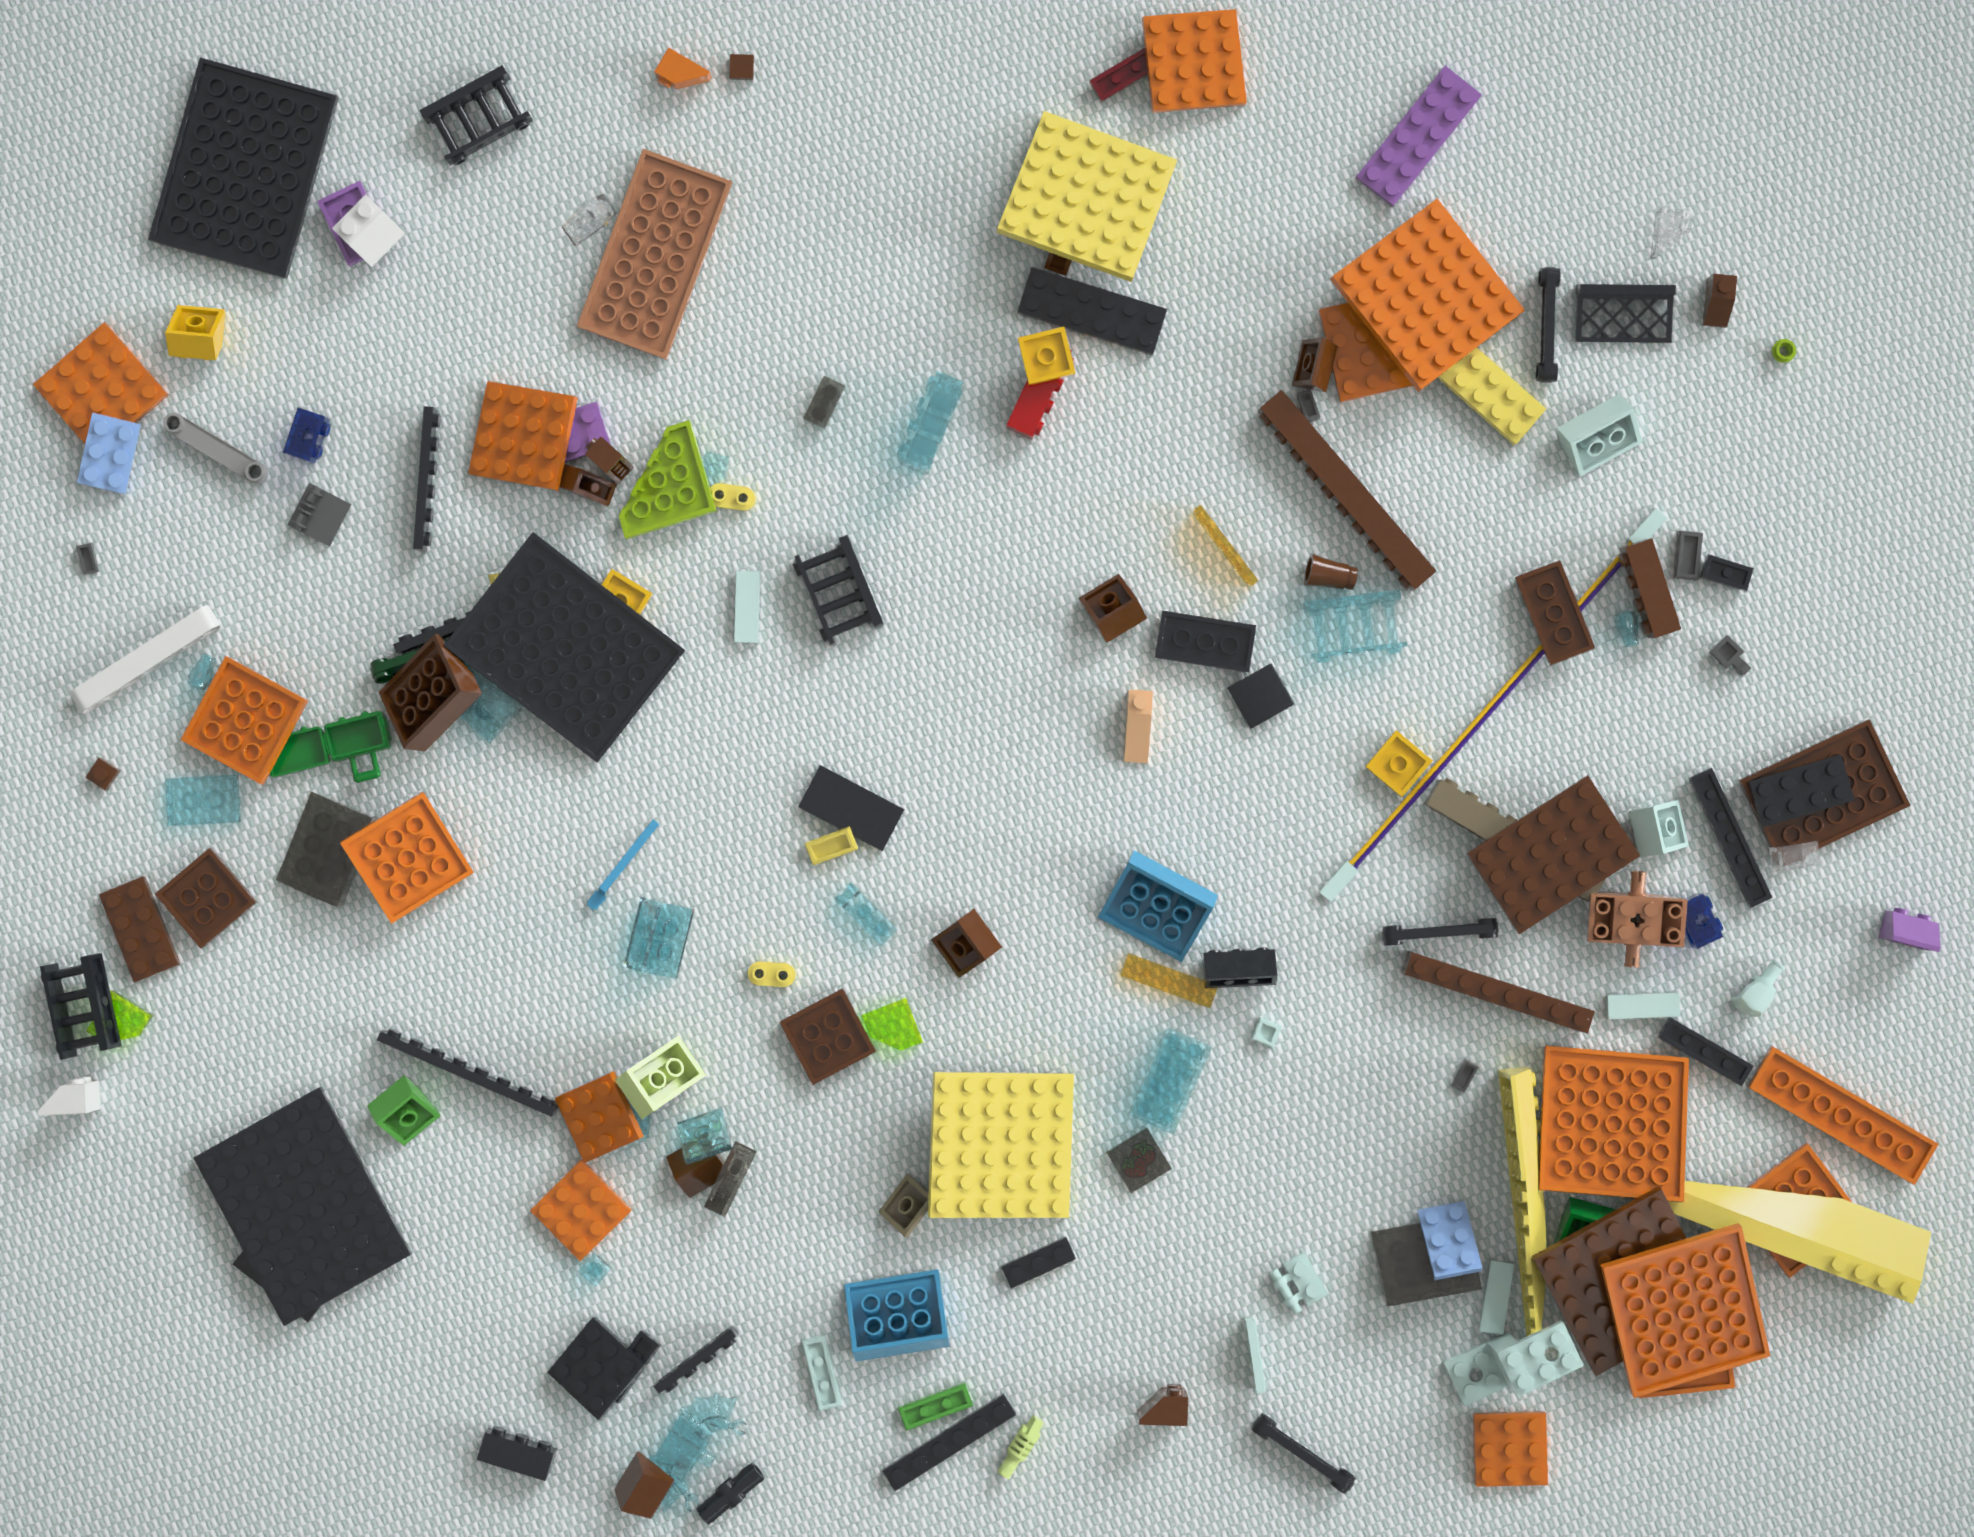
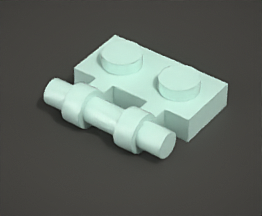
M1304 1251L1283 1263L1288 1271L1287 1273L1281 1275L1278 1268L1269 1272L1274 1280L1272 1282L1274 1287L1279 1289L1284 1297V1304L1291 1309L1293 1314H1297L1302 1310L1298 1304V1301L1302 1298L1310 1306L1328 1295L1327 1290ZM1291 1280L1294 1281L1298 1288V1291L1293 1294L1286 1284Z

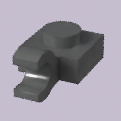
M1728 635L1724 636L1709 651L1725 669L1732 665L1741 676L1751 669L1740 657L1744 650Z

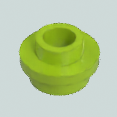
M1780 339L1772 346V356L1777 362L1787 363L1795 357L1796 347L1792 341ZM1781 347L1787 350L1786 355L1780 353Z

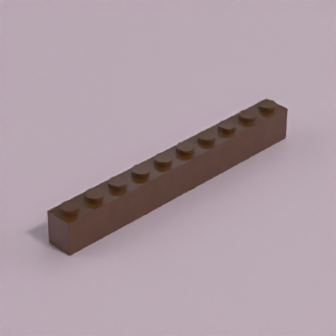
M1282 389L1259 408L1258 412L1260 415L1258 418L1266 427L1269 425L1276 432L1274 437L1281 445L1286 444L1291 450L1289 452L1290 456L1297 463L1301 461L1307 468L1305 470L1307 476L1312 481L1317 480L1322 486L1320 490L1327 499L1332 498L1336 502L1337 511L1344 518L1348 516L1353 522L1351 524L1353 530L1359 536L1363 534L1368 540L1367 546L1373 553L1376 554L1378 552L1383 557L1382 563L1390 572L1395 571L1399 576L1398 582L1405 590L1410 589L1414 591L1436 572V569Z

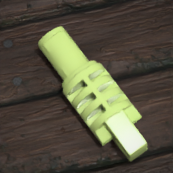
M1032 1415L1026 1425L1022 1424L1018 1433L1011 1441L1010 1446L1007 1448L1008 1455L997 1470L1003 1477L1010 1479L1018 1464L1025 1461L1030 1454L1031 1449H1033L1041 1435L1039 1431L1043 1426V1421L1040 1418Z

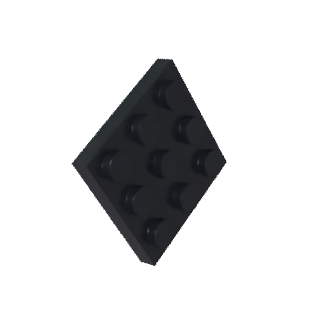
M592 1317L547 1373L597 1420H602L647 1364L599 1319Z

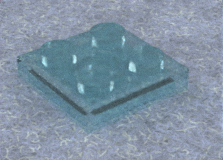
M722 1108L677 1122L686 1164L733 1149L725 1113Z

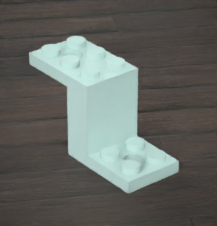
M1562 1320L1519 1341L1506 1331L1503 1335H1498L1443 1361L1464 1407L1506 1387H1509L1517 1397H1520L1584 1366ZM1549 1347H1554L1557 1350V1356L1552 1360H1547L1544 1355ZM1471 1369H1481L1482 1375L1478 1380H1471L1469 1378Z

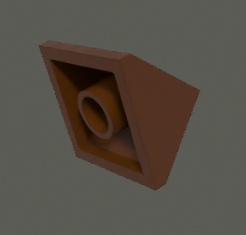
M1323 337L1302 340L1291 386L1327 392L1338 346Z
M708 1133L666 1156L675 1181L689 1198L731 1175Z
M636 1452L614 1489L620 1510L651 1519L675 1480L642 1453Z

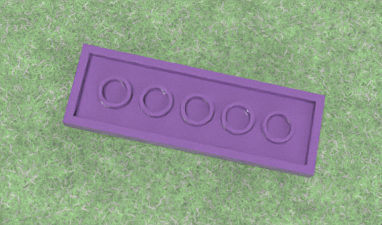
M1445 65L1359 172L1356 179L1393 208L1480 99L1482 94Z

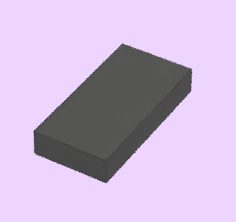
M1678 531L1673 578L1694 581L1699 579L1703 533Z

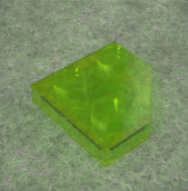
M111 990L110 993L120 1039L124 1040L141 1036L154 1015L118 992ZM94 1021L90 1023L86 1030L92 1036L96 1035Z
M906 997L862 1014L869 1036L900 1051L923 1043Z

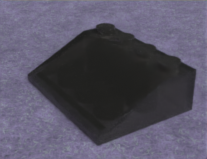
M311 791L276 880L333 906H343L357 869L340 842L375 821L378 817Z
M1420 1223L1371 1231L1383 1302L1387 1307L1482 1289L1479 1272L1439 1280L1434 1279Z

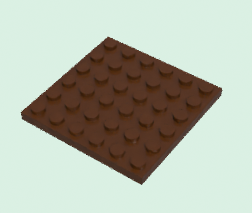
M1659 1186L1532 1256L1595 1376L1623 1362L1600 1265L1687 1239Z

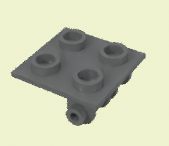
M309 483L287 525L331 546L352 504Z

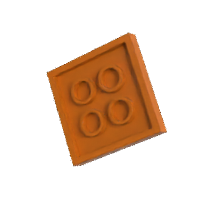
M614 1071L555 1097V1101L584 1163L644 1137L625 1094L615 1081L617 1076Z
M581 1159L530 1211L581 1261L632 1209Z
M1545 1411L1473 1413L1474 1479L1476 1487L1548 1485L1547 1423Z

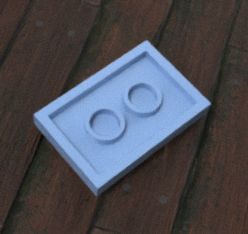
M93 412L77 483L126 494L141 424Z
M1465 1201L1418 1210V1217L1435 1280L1482 1271V1264Z

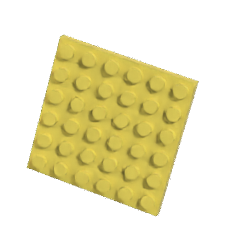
M1044 111L996 233L1132 282L1177 159Z
M933 1072L928 1217L1069 1218L1074 1074Z

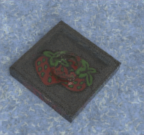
M1147 1127L1106 1151L1130 1193L1172 1169Z

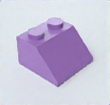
M1894 907L1893 911L1885 910L1878 938L1922 950L1940 952L1939 923L1932 922L1931 916L1917 913V917L1909 916L1908 910Z

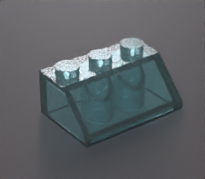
M463 661L464 665L474 675L482 695L460 717L487 742L491 743L522 708L504 691Z
M640 897L623 966L642 973L677 979L694 909Z

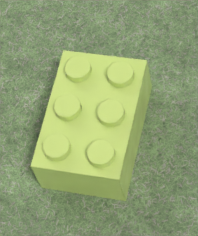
M678 1036L624 1072L615 1081L640 1118L644 1119L706 1075Z

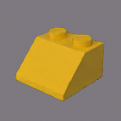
M177 305L165 332L168 355L180 358L216 360L222 348L225 309Z

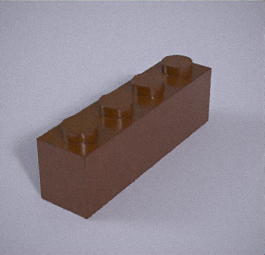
M602 436L598 440L594 438L586 446L588 451L585 455L618 485L634 468Z
M1653 538L1620 547L1619 561L1621 566L1625 567L1628 575L1626 576V583L1628 588L1633 591L1635 597L1633 605L1636 612L1640 613L1642 619L1640 626L1643 634L1647 635L1648 638H1657L1681 630Z

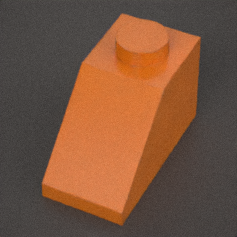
M669 47L654 71L658 78L657 82L668 89L672 86L678 90L708 82L712 78L710 71Z

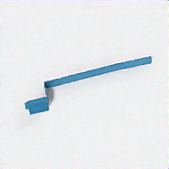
M655 820L650 822L600 885L598 891L596 890L589 898L587 906L593 910L599 908L606 899V891L660 825Z

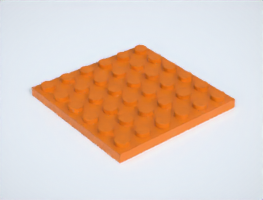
M1438 198L1330 278L1334 286L1418 392L1525 311Z
M1544 1046L1539 1190L1636 1199L1659 1186L1669 1202H1684L1689 1058Z
M1739 1223L1600 1265L1627 1381L1633 1398L1771 1356L1744 1234Z

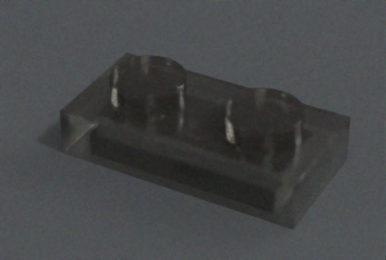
M823 376L803 419L826 429L846 386Z

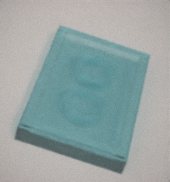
M239 775L165 778L167 826L241 822Z

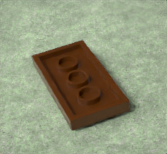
M1560 560L1515 577L1516 584L1549 666L1595 650V645Z
M146 876L99 894L134 983L181 964Z

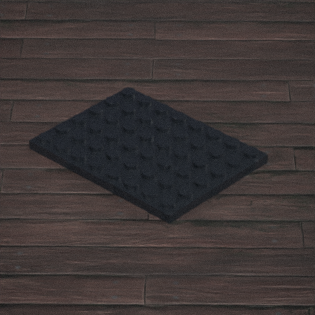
M200 57L148 240L288 279L339 97L334 94Z
M534 532L531 533L443 645L597 763L686 651Z
M318 1087L193 1157L283 1326L290 1324L412 1255L322 1087Z

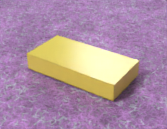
M850 826L805 842L813 865L858 849Z

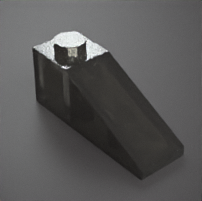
M737 1141L734 1142L704 1205L705 1208L726 1217L757 1151Z

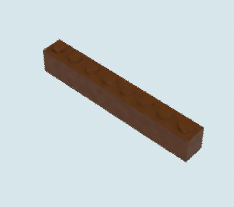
M1411 951L1407 952L1401 974L1587 1034L1595 1013L1594 1010Z

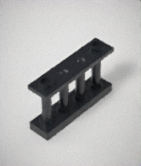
M503 65L419 110L427 124H435L451 152L444 156L450 166L462 164L467 160V156L515 130L522 131L530 125L529 123L533 121L528 111L521 114L506 86L507 81L511 78ZM492 89L498 90L513 119L500 125L485 98L486 92ZM472 100L477 101L492 128L491 131L482 136H479L464 109L465 104ZM450 112H456L471 139V142L460 148L443 120L445 118L444 115Z
M848 535L839 538L841 544L836 545L837 548L803 562L798 554L794 556L796 562L792 563L797 577L802 575L823 626L822 629H819L824 643L829 641L831 646L835 645L834 636L868 623L870 625L873 623L875 628L884 625ZM839 557L847 558L849 566L845 567L846 570L811 584L806 572L807 570ZM848 579L856 580L858 588L854 589L855 592L820 606L815 595L816 592ZM857 601L860 603L865 602L867 610L864 611L863 615L831 628L828 627L824 617L825 614Z
M102 953L80 957L81 965L60 970L58 963L40 966L41 980L45 989L56 1041V1050L60 1060L78 1056L76 1049L99 1044L100 1051L122 1046ZM84 974L86 988L64 993L61 979ZM89 998L91 1012L69 1016L66 1002ZM94 1021L96 1035L74 1040L72 1025Z

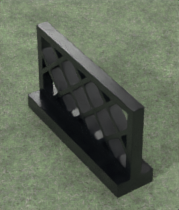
M1576 284L1575 342L1672 343L1674 295H1676V285ZM1583 299H1592L1598 305L1590 315L1583 310ZM1597 299L1605 300L1602 303H1600ZM1610 299H1616L1622 305L1613 316L1604 307ZM1621 299L1629 300L1626 303H1624ZM1640 299L1646 307L1636 316L1629 309L1628 305L1633 300ZM1645 299H1653V300L1648 304ZM1659 299L1667 300V310L1660 316L1651 306ZM1600 309L1610 318L1601 327L1592 319ZM1624 309L1634 318L1625 327L1615 319ZM1649 309L1657 320L1647 328L1639 318ZM1582 314L1586 317V319L1583 322ZM1590 321L1597 331L1591 337H1582V326ZM1612 321L1621 329L1615 337H1609L1603 331ZM1637 321L1645 331L1638 338H1633L1627 332V329ZM1661 322L1666 327V338H1657L1650 330ZM1599 333H1601L1604 337H1596V336H1597ZM1624 333L1628 338H1623L1620 336ZM1648 333L1652 338L1643 337Z

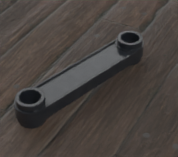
M1555 267L1540 268L1538 273V285L1542 287L1541 358L1540 363L1538 362L1536 365V381L1541 383L1556 382L1558 378V364L1554 363L1556 287L1560 285L1561 272L1560 268Z
M1497 918L1477 919L1478 924L1414 929H1402L1401 925L1382 926L1383 931L1381 932L1384 946L1402 945L1403 940L1475 934H1479L1480 939L1498 937L1499 928Z
M1261 1413L1256 1418L1251 1428L1254 1433L1265 1440L1270 1437L1331 1479L1330 1484L1341 1493L1346 1495L1351 1490L1357 1479L1353 1474L1342 1467L1337 1470L1276 1428L1277 1423L1264 1413Z

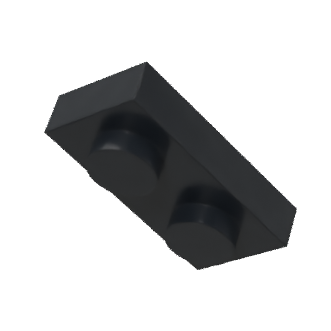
M1708 554L1705 557L1699 578L1746 592L1754 568Z

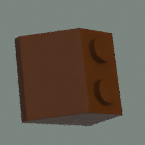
M1120 574L1079 597L1081 604L1106 643L1147 619L1138 599Z
M975 909L965 914L931 939L958 978L1002 948Z
M1167 1384V1387H1161L1137 1410L1139 1425L1188 1426V1395L1186 1389L1181 1388L1180 1384Z

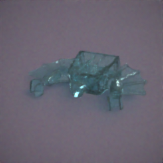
M715 1393L709 1398L696 1397L692 1404L680 1408L681 1415L655 1456H650L651 1461L675 1480L661 1503L662 1511H667L680 1495L685 1497V1508L687 1511L692 1512L689 1504L690 1501H695L699 1507L698 1496L689 1492L690 1488L686 1483L687 1472L692 1470L697 1461L710 1468L717 1456L705 1448L711 1439L710 1436L715 1431L733 1429L739 1436L746 1434L745 1431L736 1430L739 1424L747 1425L743 1419L729 1422L737 1397L725 1398Z

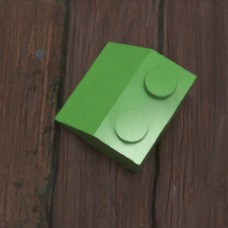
M405 1075L367 1105L375 1123L403 1146L441 1116L420 1088Z

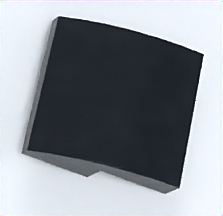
M1272 663L1227 688L1250 729L1295 705Z

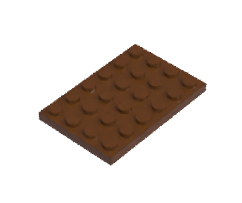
M1870 719L1738 780L1759 824L1747 781L1838 754L1842 756L1854 795V801L1770 826L1760 827L1778 866H1784L1911 806Z
M1588 775L1466 853L1518 934L1526 931L1640 857V854Z

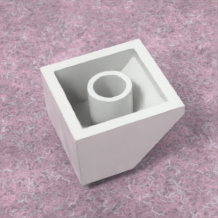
M366 194L332 228L371 267L405 234Z
M91 1076L69 1079L68 1084L61 1085L38 1110V1116L84 1114L100 1109L99 1080L91 1081Z

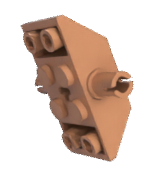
M1631 871V887L1628 893H1590L1587 942L1620 943L1626 945L1625 967H1640V947L1643 945L1684 947L1688 900L1645 893L1647 875L1645 871ZM1637 914V916H1639V920L1636 923L1630 921L1631 918H1635Z

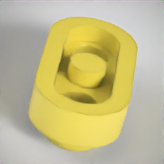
M717 483L710 487L715 506L718 508L748 511L755 505V494L748 487ZM723 491L724 497L717 499L715 497L716 492ZM742 494L748 497L744 503L739 501V497Z
M758 961L749 967L748 978L753 984L759 986L787 987L794 982L796 972L793 966L788 963ZM757 969L763 970L764 976L762 978L756 977L755 971ZM780 971L787 972V979H780Z

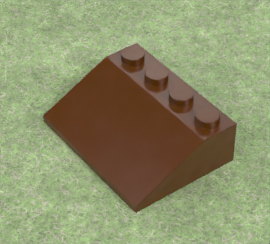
M434 634L378 692L403 749L425 752L482 695L474 675L457 655L443 646L445 641L438 634Z

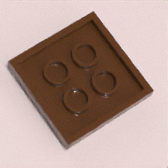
M213 848L207 849L155 893L200 949L208 945L258 903Z
M843 988L780 1021L812 1085L876 1052Z

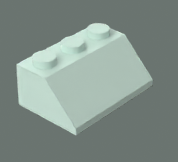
M1620 394L1557 427L1561 444L1579 476L1590 472L1642 443L1634 409Z

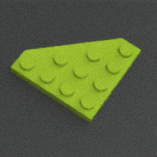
M690 420L666 427L659 445L654 449L646 464V469L641 478L636 482L627 504L619 514L625 539L628 540L717 512Z

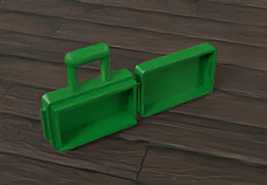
M363 711L360 716L348 719L340 717L338 721L326 724L324 726L325 733L321 727L307 729V727L303 726L300 728V731L291 733L270 772L272 777L277 778L328 765L330 763L329 755H331L332 761L335 762L349 759L353 780L356 783L379 778L381 772L376 752L390 749V741H392L387 717L381 711L372 713ZM370 754L373 770L358 773L355 758Z

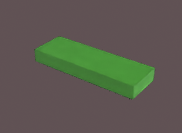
M963 1382L899 1406L898 1411L907 1431L972 1407L973 1402L966 1383Z

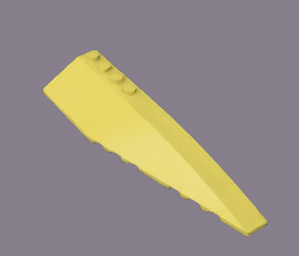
M1519 1067L1498 1070L1527 1337L1542 1330L1546 1283L1532 1256L1546 1248V1217L1544 1191L1539 1190L1540 1144L1538 1142V1134H1540L1541 1124L1539 1120H1536L1535 1110L1539 1109L1538 1098L1533 1095L1536 1077L1530 1068Z
M1685 1181L1684 1202H1669L1674 1214L1714 1230L1739 1223L1742 1226L1744 1239L1748 1243L1912 1304L1922 1282L1931 1232L1842 1198Z

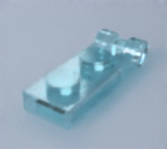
M850 882L846 886L847 890L842 895L838 894L834 899L882 946L898 928ZM855 896L859 901L852 907L848 901Z

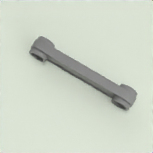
M170 413L164 418L163 425L168 433L250 482L261 484L268 478V469L264 464L184 416ZM178 418L180 421L179 427L172 430L171 422ZM260 467L261 475L254 479L252 471L254 468Z

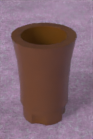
M1311 553L1306 565L1304 585L1353 590L1357 581L1358 568Z

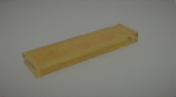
M1202 505L1195 508L1192 514L1246 585L1251 587L1259 580Z
M1130 953L1127 955L1120 976L1211 1008L1217 988L1204 989V980Z

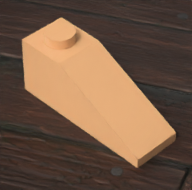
M1128 690L1124 762L1148 763L1153 691Z

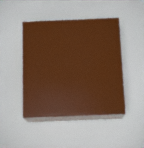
M730 54V80H754V55Z

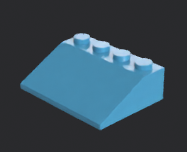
M1134 850L1098 918L1182 962L1213 910L1218 895Z
M939 1269L844 1284L852 1353L856 1362L950 1347Z

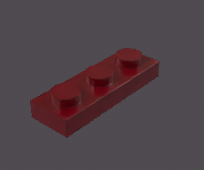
M1145 48L1089 81L1101 103L1148 75Z

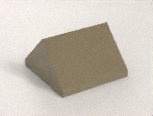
M906 1174L879 1210V1213L905 1238H908L928 1211L929 1189L909 1174Z

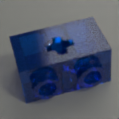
M298 407L283 453L315 464L316 460H319L323 453V446H321L323 439L330 433V419ZM305 434L313 435L312 439H306L304 437Z
M1696 893L1685 898L1688 900L1685 934L1691 947L1699 949L1722 938L1723 934L1721 931L1723 926L1719 918H1715L1711 911L1713 905L1707 895L1704 896L1703 893ZM1698 915L1704 917L1701 920V924H1696V920L1699 919Z

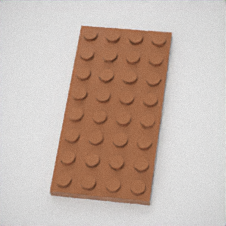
M643 148L577 327L667 360L733 182Z

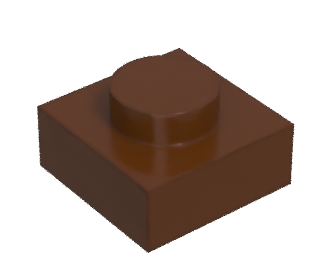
M98 758L85 778L103 790L108 791L121 770L104 759Z

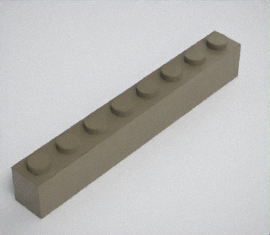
M1448 778L1445 781L1442 779L1437 780L1424 802V805L1484 841L1517 820L1510 815H1507L1506 818L1498 813L1500 809L1488 802L1486 805L1477 801L1479 797L1468 790L1465 793L1457 789L1458 784ZM1605 879L1578 897L1586 902H1590V893H1598Z

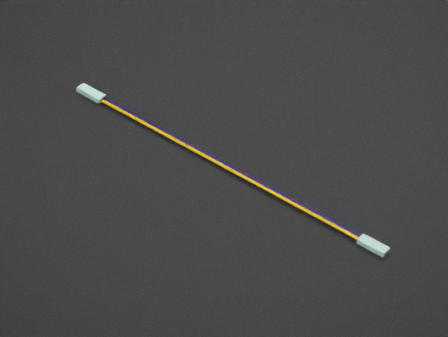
M1655 508L1627 539L1629 541L1627 545L1651 538L1666 521L1667 517ZM1618 556L1578 600L1577 603L1581 611L1621 567ZM1541 644L1350 861H1345L1323 886L1319 893L1328 901L1332 902L1358 872L1357 868L1544 655Z

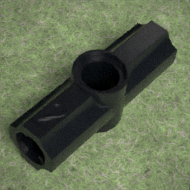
M751 1462L733 1478L729 1477L715 1489V1493L696 1507L702 1520L709 1525L726 1510H731L746 1497L748 1492L765 1479L762 1471Z

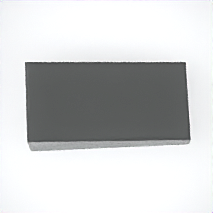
M1307 390L1297 393L1302 413L1309 422L1320 419L1312 391Z
M93 542L76 546L83 575L99 572Z
M1464 1059L1451 1086L1465 1093L1479 1066Z

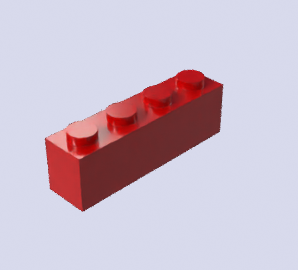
M1058 378L1029 385L1027 380L1006 428L1031 440L1034 435L1039 436L1044 426V423L1041 422L1044 413L1049 415L1054 401L1051 400L1054 391L1059 393L1064 380Z

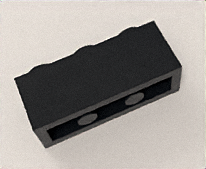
M1261 947L1256 950L1245 951L1238 948L1227 952L1210 950L1203 953L1204 989L1276 985L1278 974L1275 949Z
M498 1426L489 1427L486 1430L476 1460L546 1481L557 1448L552 1447L550 1442L543 1440L538 1442L531 1441L527 1435L520 1433L512 1435L506 1433V1429Z

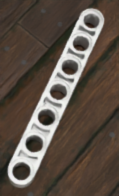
M208 605L203 606L77 686L69 694L82 714L88 713L218 630L221 624Z

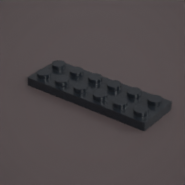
M1031 267L1017 314L1059 327H1065V329L1153 356L1167 309Z

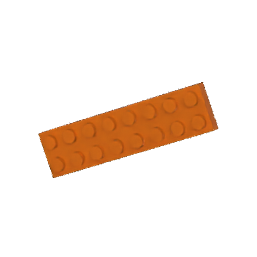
M1770 1046L1747 1086L1754 1092L1913 1185L1918 1181L1939 1145L1773 1046Z

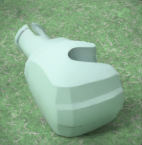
M1771 960L1761 976L1752 975L1750 978L1752 983L1747 985L1738 996H1732L1730 999L1736 1010L1753 1017L1763 1015L1773 1001L1774 994L1777 992L1773 983L1785 967L1779 962Z

